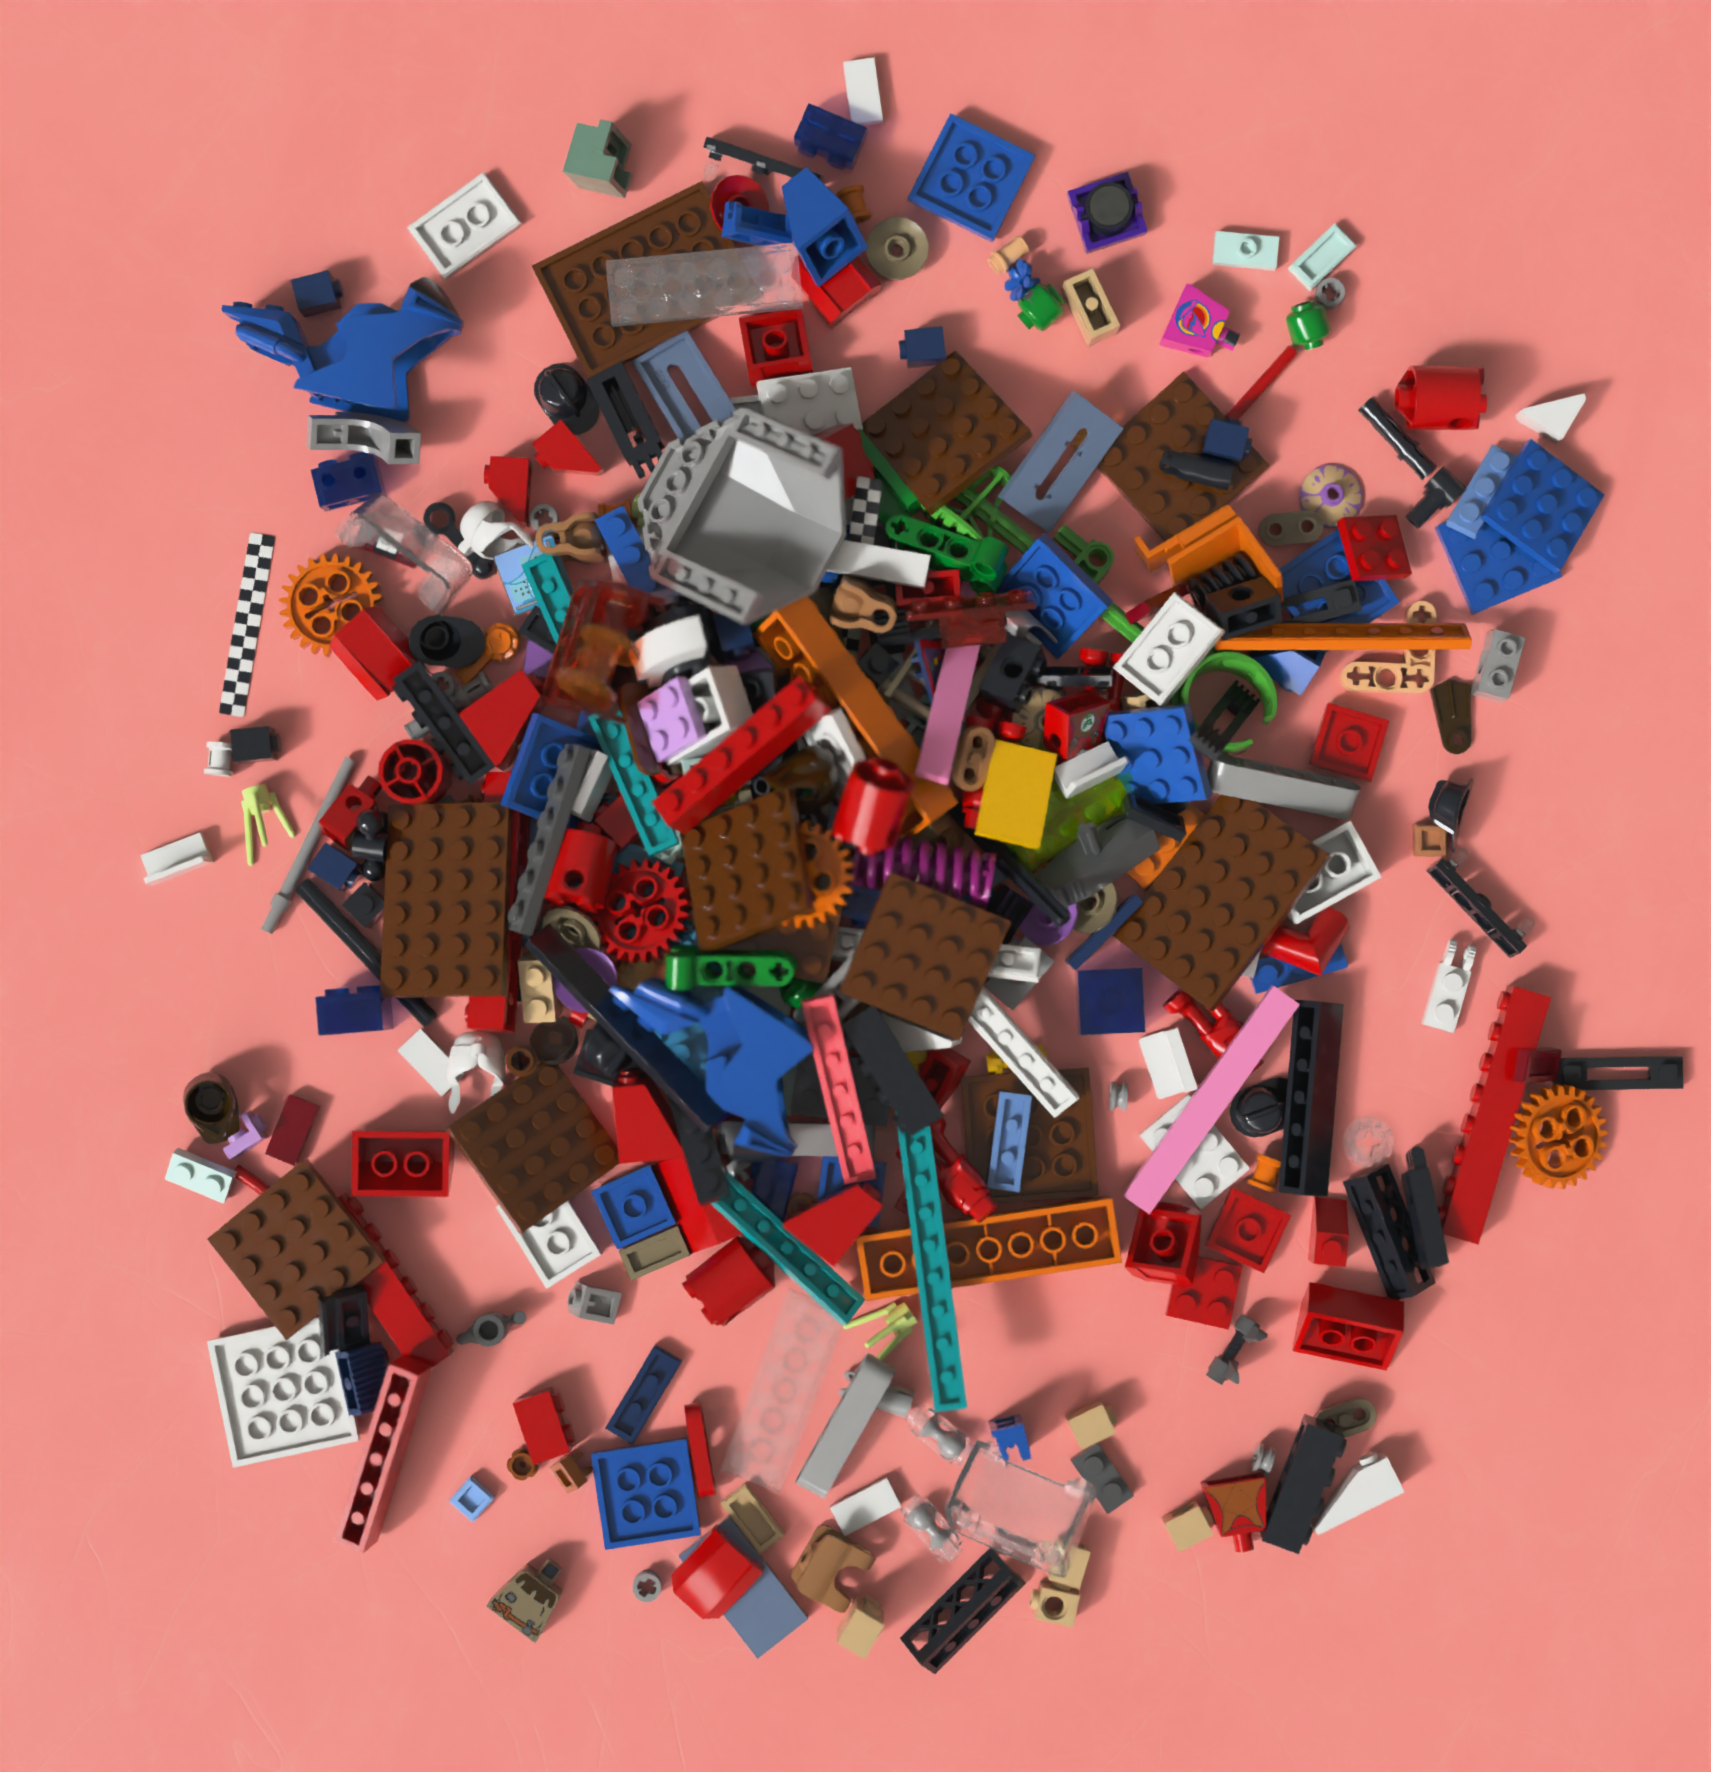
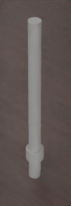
M345 756L279 893H274L270 902L272 907L261 927L262 930L273 934L283 912L288 911L292 903L290 898L322 834L318 821L343 791L357 763L356 761Z

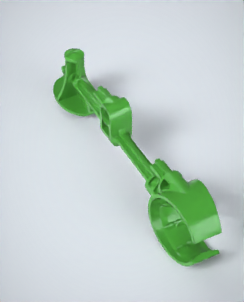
M995 465L953 498V500H957L967 508L965 511L944 505L933 515H930L919 502L923 515L931 525L979 542L984 538L973 519V516H976L987 525V537H993L992 530H994L1023 555L1036 541L998 510L1002 501L1001 498H997L994 506L987 501L988 497L999 485L1004 487L1011 478V475L1000 466ZM991 475L993 481L982 493L978 494L973 490ZM1065 524L1053 537L1055 542L1076 558L1074 562L1099 585L1114 562V554L1109 545L1097 542L1094 539L1088 544ZM1088 558H1099L1103 566H1093ZM1112 603L1100 617L1133 643L1145 628L1138 622L1130 625L1125 616L1127 613ZM1214 646L1170 699L1172 705L1189 704V689L1197 677L1210 672H1227L1243 678L1257 691L1264 710L1263 724L1268 725L1277 712V693L1268 672L1249 656L1232 652L1231 650H1215ZM1193 718L1194 724H1195V728H1196V730H1197V728L1199 727V725L1196 723L1195 719ZM1246 739L1238 743H1228L1221 754L1230 756L1240 755L1247 751L1253 744L1252 739Z

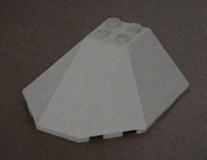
M742 407L733 411L734 416L722 422L715 420L696 429L695 435L683 441L678 438L668 443L637 502L639 511L643 513L645 526L642 527L645 549L650 554L651 566L648 567L651 579L746 625L815 593L846 536L842 449L747 407Z

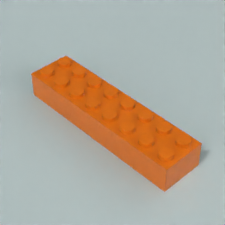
M808 596L774 611L752 634L776 668L790 667L791 682L800 675L815 685L832 710L841 709L850 722V729L856 741L864 750L866 760L877 758L892 760L915 781V789L899 833L901 839L905 836L912 838L958 803L948 785L915 776L920 750L916 746L914 738L900 724L893 709L884 702L877 692L874 683L865 676L857 665L855 657L846 650L838 639L836 631L828 625L819 613L815 602L810 600Z
M1110 1196L991 1213L981 1223H978L973 1216L943 1220L952 1288L1122 1263L1113 1199ZM910 1225L862 1232L856 1241L865 1301L919 1293Z

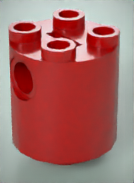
M1410 365L1396 386L1394 398L1395 409L1399 410L1404 416L1406 428L1409 430H1478L1480 424L1479 413H1485L1487 409L1486 394H1481V386L1484 382L1483 366Z
M405 739L394 743L384 751L379 762L378 777L382 788L391 798L406 805L435 804L445 796L447 790L452 785L451 769L448 760L436 748L420 740Z
M877 758L855 762L851 767L836 813L832 835L837 839L846 840L857 845L858 850L866 855L874 856L878 850L891 849L897 842L915 789V781L909 774L900 769L897 763L889 759Z
M579 822L576 824L575 829L565 830L544 896L548 900L547 906L551 908L557 906L579 908V911L589 916H598L599 910L605 907L618 844L607 837L601 836V827ZM576 882H581V883H582V884H581L579 887H577V888H571V887H570L573 883H576Z
M737 1236L710 1256L699 1267L685 1276L687 1280L682 1283L692 1299L700 1300L705 1306L701 1309V1312L711 1325L715 1324L716 1326L722 1325L725 1327L737 1315L751 1307L776 1287L774 1262L750 1240Z

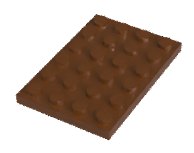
M703 181L532 265L588 378L620 361L625 364L686 331L689 332L759 297V292L732 239L723 238L722 231L713 220L710 208L711 197Z
M1220 795L1143 895L1141 900L1144 903L1117 929L1113 936L1204 1007L1214 1012L1332 857L1256 801Z
M501 802L388 805L387 834H390V836L387 837L380 997H506L509 934L507 927L509 924L508 913L510 908L513 809L500 805Z

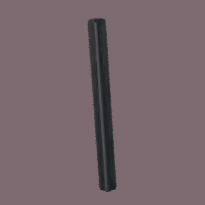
M953 794L958 803L948 812L962 830L984 852L996 853L995 863L1056 926L1062 927L1071 919L1070 912L1001 841L975 835L974 829L963 827L966 813H963L962 810L965 807L962 806V802Z
M310 879L301 882L295 890L296 893L373 975L381 981L382 955ZM396 998L424 1027L430 1024L437 1016L436 1012L423 998Z

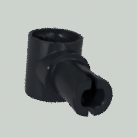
M1442 466L1425 484L1424 496L1405 516L1406 519L1419 529L1437 509L1448 508L1467 487L1447 468Z

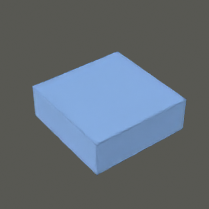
M471 1475L449 1502L474 1522L495 1498V1495Z

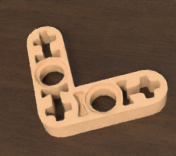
M1417 601L1406 610L1405 623H1419L1418 618H1413V613H1416L1419 607L1423 608V613L1429 616L1422 623H1436V610L1427 601ZM1429 649L1424 656H1417L1412 650H1404L1403 663L1351 662L1341 670L1339 676L1340 683L1346 690L1352 692L1424 693L1434 683L1435 649ZM1353 668H1356L1358 674L1368 675L1370 674L1369 668H1373L1371 676L1373 687L1368 686L1369 679L1359 680L1357 685H1353L1352 679H1347V674L1353 672ZM1383 669H1389L1395 675V683L1390 687H1385L1379 682L1378 675ZM1401 669L1405 670L1404 676L1409 677L1416 675L1417 671H1421V676L1426 677L1427 681L1422 683L1420 688L1417 687L1414 681H1405L1403 683L1405 688H1401L1400 685L1403 678Z

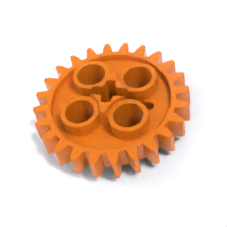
M334 553L331 562H329L325 554H321L320 563L318 564L310 557L308 558L309 568L305 569L298 564L297 568L300 575L298 577L292 574L288 575L289 579L293 582L292 586L282 585V589L289 593L288 597L279 598V602L287 605V609L280 611L279 614L290 618L283 624V627L286 629L294 628L295 630L291 633L290 638L296 640L302 637L299 646L305 649L312 644L311 653L315 655L323 648L324 656L330 658L332 653L329 647L334 634L349 622L346 619V611L349 607L359 606L361 612L365 608L376 606L377 602L384 599V596L381 594H374V591L380 587V584L378 582L369 583L374 574L371 571L361 574L364 565L358 562L352 567L353 562L350 556H347L343 563H341L340 556L337 553ZM338 577H345L347 580L346 588L341 592H334L332 587L334 580ZM310 590H316L318 594L317 601L313 605H305L304 595ZM352 593H358V596L356 598L340 602L345 598L349 597ZM330 599L339 602L334 605V612L325 609L329 606L328 600ZM319 611L312 618H306L308 613ZM329 619L331 622L329 632L323 635L318 634L317 624L319 621Z
M803 822L801 826L804 849L810 845H815L817 848L815 859L807 862L811 888L816 896V901L814 902V911L794 918L795 927L798 929H802L804 920L807 921L810 928H815L816 918H819L822 923L827 924L826 914L828 912L838 916L839 913L835 906L837 904L847 906L848 903L842 896L843 894H853L854 892L846 887L847 882L856 881V877L847 873L848 870L856 867L855 864L845 862V859L851 855V851L839 850L844 841L837 839L831 842L833 835L830 829L822 836V826L816 824L811 832L810 825L807 822ZM824 874H829L831 877L830 887L825 891H819L817 888L818 878ZM793 919L782 923V925L788 927Z
M1552 1084L1551 1089L1541 1087V1095L1530 1094L1531 1104L1521 1103L1525 1112L1523 1114H1514L1520 1122L1519 1125L1510 1126V1129L1517 1132V1136L1509 1139V1142L1517 1144V1148L1510 1153L1513 1156L1521 1157L1515 1165L1524 1169L1522 1175L1531 1178L1533 1183L1554 1189V1187L1565 1189L1566 1184L1577 1186V1178L1587 1180L1586 1169L1596 1171L1593 1160L1603 1159L1598 1153V1149L1607 1147V1144L1600 1140L1601 1137L1608 1134V1131L1600 1129V1126L1607 1120L1597 1116L1602 1107L1593 1105L1595 1098L1585 1095L1586 1091L1565 1084L1564 1086ZM1542 1122H1543V1127H1542V1130L1540 1131V1125H1541Z

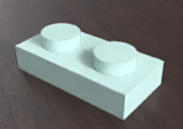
M177 1148L172 1154L165 1180L224 1204L229 1197L237 1172Z

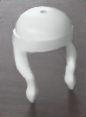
M481 501L476 503L462 517L460 532L464 540L459 544L458 549L465 556L475 552L482 558L493 560V555L525 543L533 548L534 543L528 532L521 529L515 522H504L505 513L495 502ZM514 530L520 538L507 540L502 538L501 535Z
M468 1031L455 1039L454 1045L450 1050L446 1074L452 1090L448 1103L452 1114L460 1103L459 1074L479 1065L482 1069L495 1076L490 1097L500 1091L501 1086L506 1080L505 1050L502 1047V1042L496 1035L489 1032Z

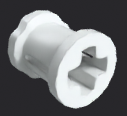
M207 742L206 747L209 748L208 766L204 768V774L232 777L233 772L230 770L231 744Z

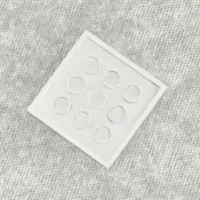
M319 1316L288 1340H285L275 1326L207 1341L233 1468L361 1440L356 1415L348 1414L335 1352L338 1349L330 1351V1355L326 1356L321 1350Z

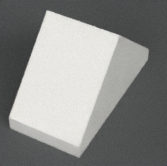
M1585 393L1523 408L1516 414V419L1521 424L1556 444L1564 438L1586 401Z

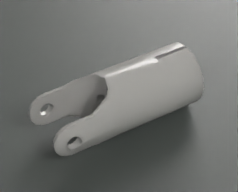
M1008 592L1002 595L1007 618V626L1004 628L1011 635L1027 640L1026 633L1031 629H1038L1044 632L1053 642L1058 643L1055 636Z
M846 1371L844 1377L851 1381L855 1372ZM890 1383L876 1409L907 1418L915 1390ZM842 1388L839 1390V1395L841 1397L844 1394L846 1388Z

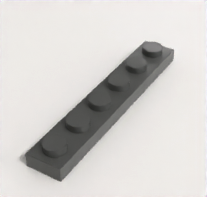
M565 744L564 749L558 756V769L555 779L548 787V801L545 810L538 819V832L535 842L531 844L528 850L529 861L525 873L521 875L518 882L519 892L515 904L512 905L508 913V930L529 936L533 934L591 751L589 748L581 745Z

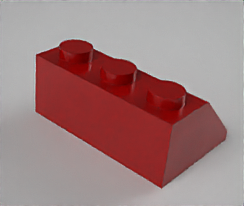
M358 1129L352 1131L351 1196L449 1197L454 1168L455 1142L446 1130Z
M685 1158L664 1160L653 1165L690 1254L743 1234L711 1204L702 1207L699 1205Z
M1309 1282L1300 1306L1292 1351L1387 1371L1404 1333V1301Z

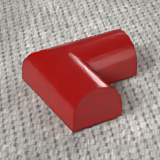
M1327 907L1319 912L1306 934L1280 925L1264 945L1262 952L1321 976L1349 930L1348 919L1341 912Z

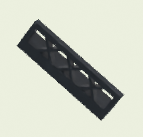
M1389 1163L1381 1165L1366 1174L1350 1177L1343 1181L1388 1298L1399 1300L1413 1297L1434 1285L1436 1282L1431 1269L1421 1270L1409 1213ZM1380 1175L1385 1184L1384 1192L1381 1190L1376 1178ZM1391 1207L1395 1209L1397 1215L1396 1222L1393 1221L1390 1214ZM1403 1237H1405L1408 1242V1252L1405 1251L1403 1247ZM1415 1267L1418 1268L1423 1280L1420 1283L1417 1282L1414 1274Z
M990 1547L900 1637V1640L921 1666L936 1674L1026 1582ZM994 1560L1000 1570L991 1579H983L984 1568ZM966 1586H975L974 1596L968 1602H960L961 1591ZM952 1608L951 1619L944 1625H938L939 1613L943 1609ZM922 1631H929L928 1642L919 1650L912 1641Z

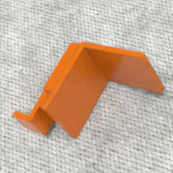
M1226 504L1152 550L1148 549L1139 535L1133 538L1135 550L1150 573L1168 563L1173 587L1179 584L1187 586L1190 578L1198 579L1199 574L1203 571L1208 573L1211 571V567L1215 565L1220 566L1224 560H1230L1235 554L1242 553L1245 559L1252 565L1258 577L1263 576L1280 594L1281 602L1284 601L1281 573L1240 516H1236L1230 505L1227 506Z

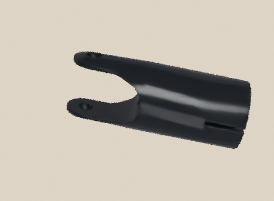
M1166 451L1162 455L1159 468L1163 473L1175 475L1184 481L1227 491L1232 478L1234 462L1196 453Z

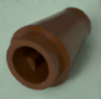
M516 1045L506 1055V1066L516 1076H528L537 1067V1054L530 1046ZM523 1054L526 1057H530L529 1064L523 1065L520 1059Z

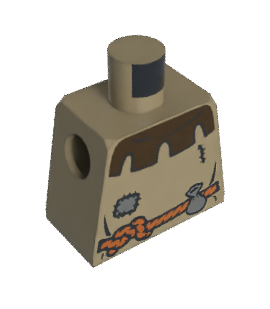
M547 1558L538 1571L531 1565L526 1564L491 1597L486 1607L532 1642L536 1643L563 1591L554 1584V1581L563 1571L562 1567L550 1558Z

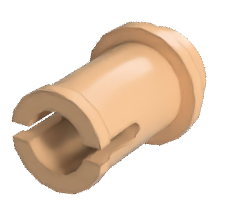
M1017 235L999 251L993 250L990 253L991 257L987 260L995 273H1007L1010 265L1030 251L1025 241Z

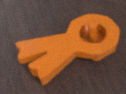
M498 622L485 629V649L482 656L474 664L461 668L455 674L456 677L462 678L464 686L473 681L492 659L506 662L517 656L522 640L514 626Z

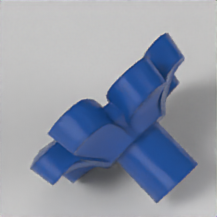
M1018 259L1016 267H1009L1008 275L1012 280H1007L1004 288L1005 291H1011V301H1018L1027 293L1028 289H1031L1037 283H1041L1039 278L1031 276L1032 266L1023 259Z

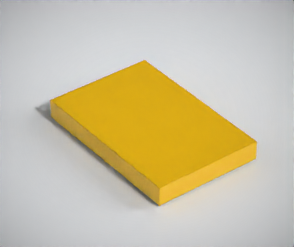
M995 739L984 783L975 835L1033 849L1040 848L1057 754Z

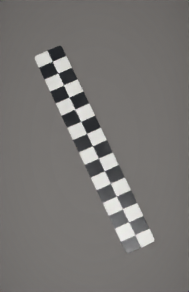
M861 476L857 478L848 541L874 545L882 480ZM841 627L846 650L857 660L861 627L853 629Z
M250 533L219 707L220 714L244 716L273 552L274 536Z

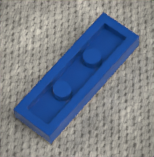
M623 505L595 519L604 540L640 607L652 601L650 593L667 589L665 585L651 579L648 567L651 566L650 555L645 549Z
M1341 943L1322 975L1348 967ZM1269 956L1258 960L1254 978H1250L1254 994L1268 991L1271 985L1279 988L1319 975Z

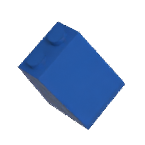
M807 167L782 186L794 246L814 283L820 287L865 251L868 246L849 208Z

